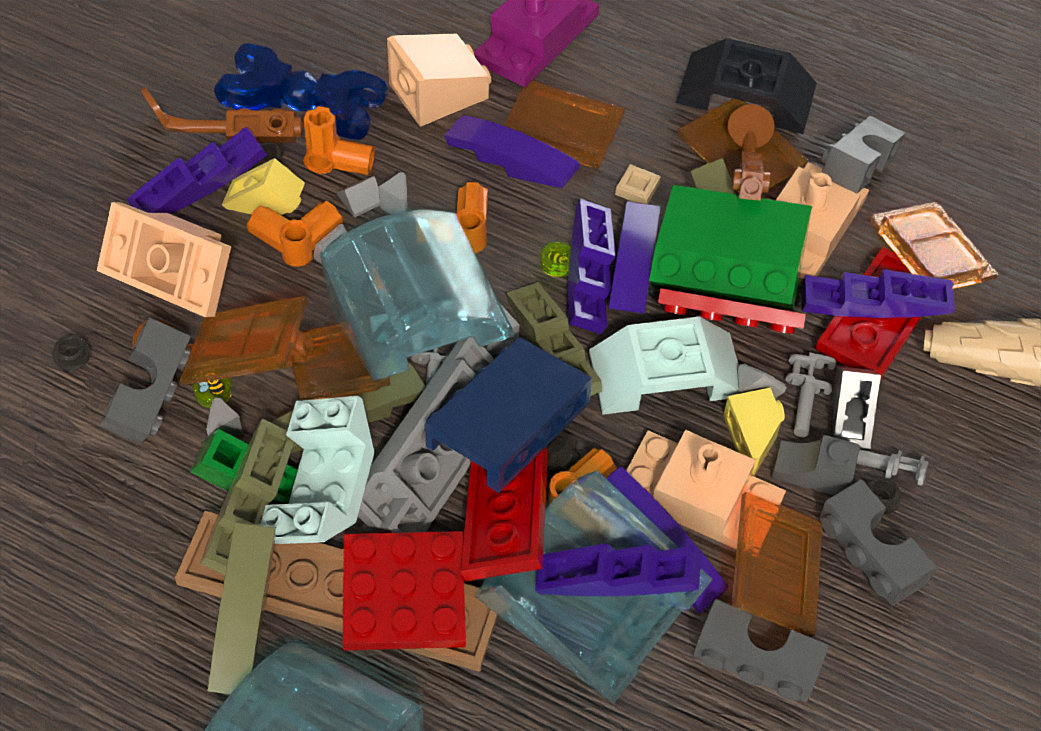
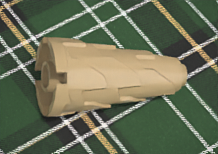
M1018 318V321L982 320L981 323L943 322L941 325L934 324L933 330L925 331L923 351L930 352V358L937 359L940 363L976 369L978 373L1010 378V382L1041 387V319Z

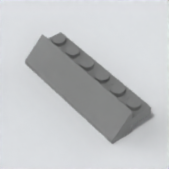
M472 334L462 335L371 465L358 517L364 522L361 529L369 533L426 532L471 465V460L443 443L434 451L426 447L425 423L434 411H439L450 401L452 395L457 390L467 386L481 368H486L495 360Z

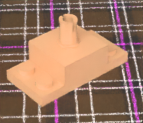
M810 162L807 163L804 169L798 166L776 199L777 201L813 207L798 283L800 287L805 275L818 276L865 202L869 192L868 189L863 188L856 194L833 182L827 174L822 173L823 168Z
M112 202L97 271L201 316L215 317L231 246L220 242L221 234L171 214L147 213L122 202Z
M648 430L626 470L678 524L756 558L786 493V490L751 475L756 460L687 430L684 431L679 443Z

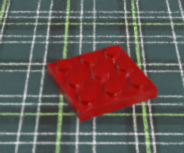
M463 531L344 534L343 651L466 647L464 577L461 573Z

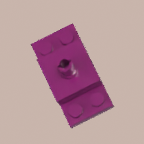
M506 0L490 15L492 35L474 51L475 58L481 66H486L488 70L526 87L600 14V5L591 0Z

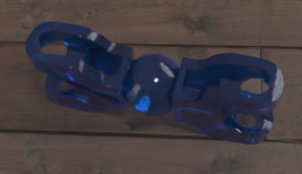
M251 43L242 44L234 55L236 68L242 75L224 74L214 87L217 100L222 105L236 110L246 108L258 111L265 107L281 109L284 103L296 112H307L315 109L317 106L329 108L330 112L336 117L337 135L353 140L363 139L371 126L369 114L361 107L378 108L383 104L388 95V87L385 81L377 75L359 70H351L338 75L322 73L318 80L314 74L307 70H295L292 72V66L282 63L272 49ZM365 88L372 89V90L375 91L376 93H373V92H371V91L365 90Z

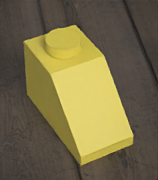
M274 158L233 179L222 206L229 210L252 214L259 206L269 207L280 215L292 213L301 202L300 194L305 182Z
M771 388L728 396L723 414L737 452L756 460L752 476H755L776 440L781 422L785 419L782 403L779 400H775Z

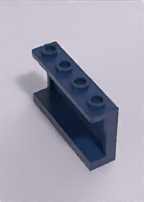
M519 337L509 347L503 348L490 365L486 368H481L467 386L457 390L444 407L439 411H434L428 417L425 423L426 447L434 451L443 443L487 470V486L500 493L590 404L592 377Z

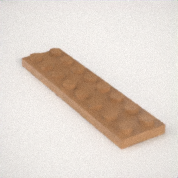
M204 511L175 576V581L179 586L222 597L225 575L200 564L219 515ZM322 543L274 544L267 603L264 610L343 633L344 549ZM464 583L466 647L401 650L480 672L503 604L504 594Z

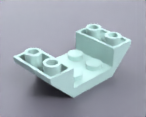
M701 317L627 325L589 350L592 369L602 382V392L598 393L602 415L639 410L641 394L698 387L707 388L710 401L728 399V396L740 394L738 383L739 364L730 333Z
M359 396L296 401L286 435L304 450L288 504L266 505L260 523L261 525L276 527L274 544L325 542L356 523L374 456V448L363 399Z

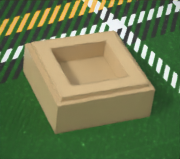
M630 164L616 187L615 195L635 203L648 205L660 184L661 176Z

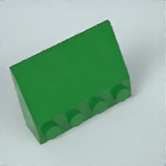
M673 185L655 247L649 282L654 288L658 289L664 288L793 311L813 207L761 198L760 201L739 199L737 194Z

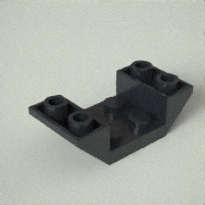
M725 38L691 53L676 103L708 111L712 95L717 94L775 108L773 120L776 128L804 134L817 82L789 52Z

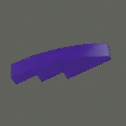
M462 115L444 135L448 146L472 150L475 152L478 161L504 166L508 177L563 188L580 168L579 161L544 142L497 123L467 115Z
M246 126L221 147L213 141L188 162L184 161L181 157L177 158L128 197L127 201L130 206L147 213L172 214L213 193L240 176L268 154L254 133Z
M579 199L577 202L572 232L568 283L569 325L601 334L608 325L605 299L612 291L609 265L616 257L611 209L583 199Z
M628 201L626 203L609 303L610 309L643 314L645 312L660 206Z
M883 269L879 278L844 272L840 280L805 275L801 282L802 312L848 317L895 318L952 314L955 310L952 280Z
M619 467L594 488L593 497L620 521L619 530L637 547L652 545L657 551L695 546L699 549L679 524L623 467ZM702 553L699 590L678 593L701 614L714 603L715 599L717 600L724 594L729 586Z
M606 543L543 554V566L537 572L535 591L539 594L566 596H635L699 590L702 552L695 546L657 551L652 545L615 550Z

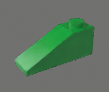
M217 429L205 439L190 472L228 491L249 444ZM286 464L277 494L269 505L289 503L298 472L297 469Z

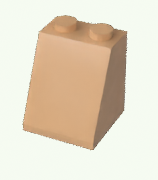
M458 34L397 35L387 38L389 84L420 127L489 99L490 73L486 66L480 65L475 58L469 44L465 45Z

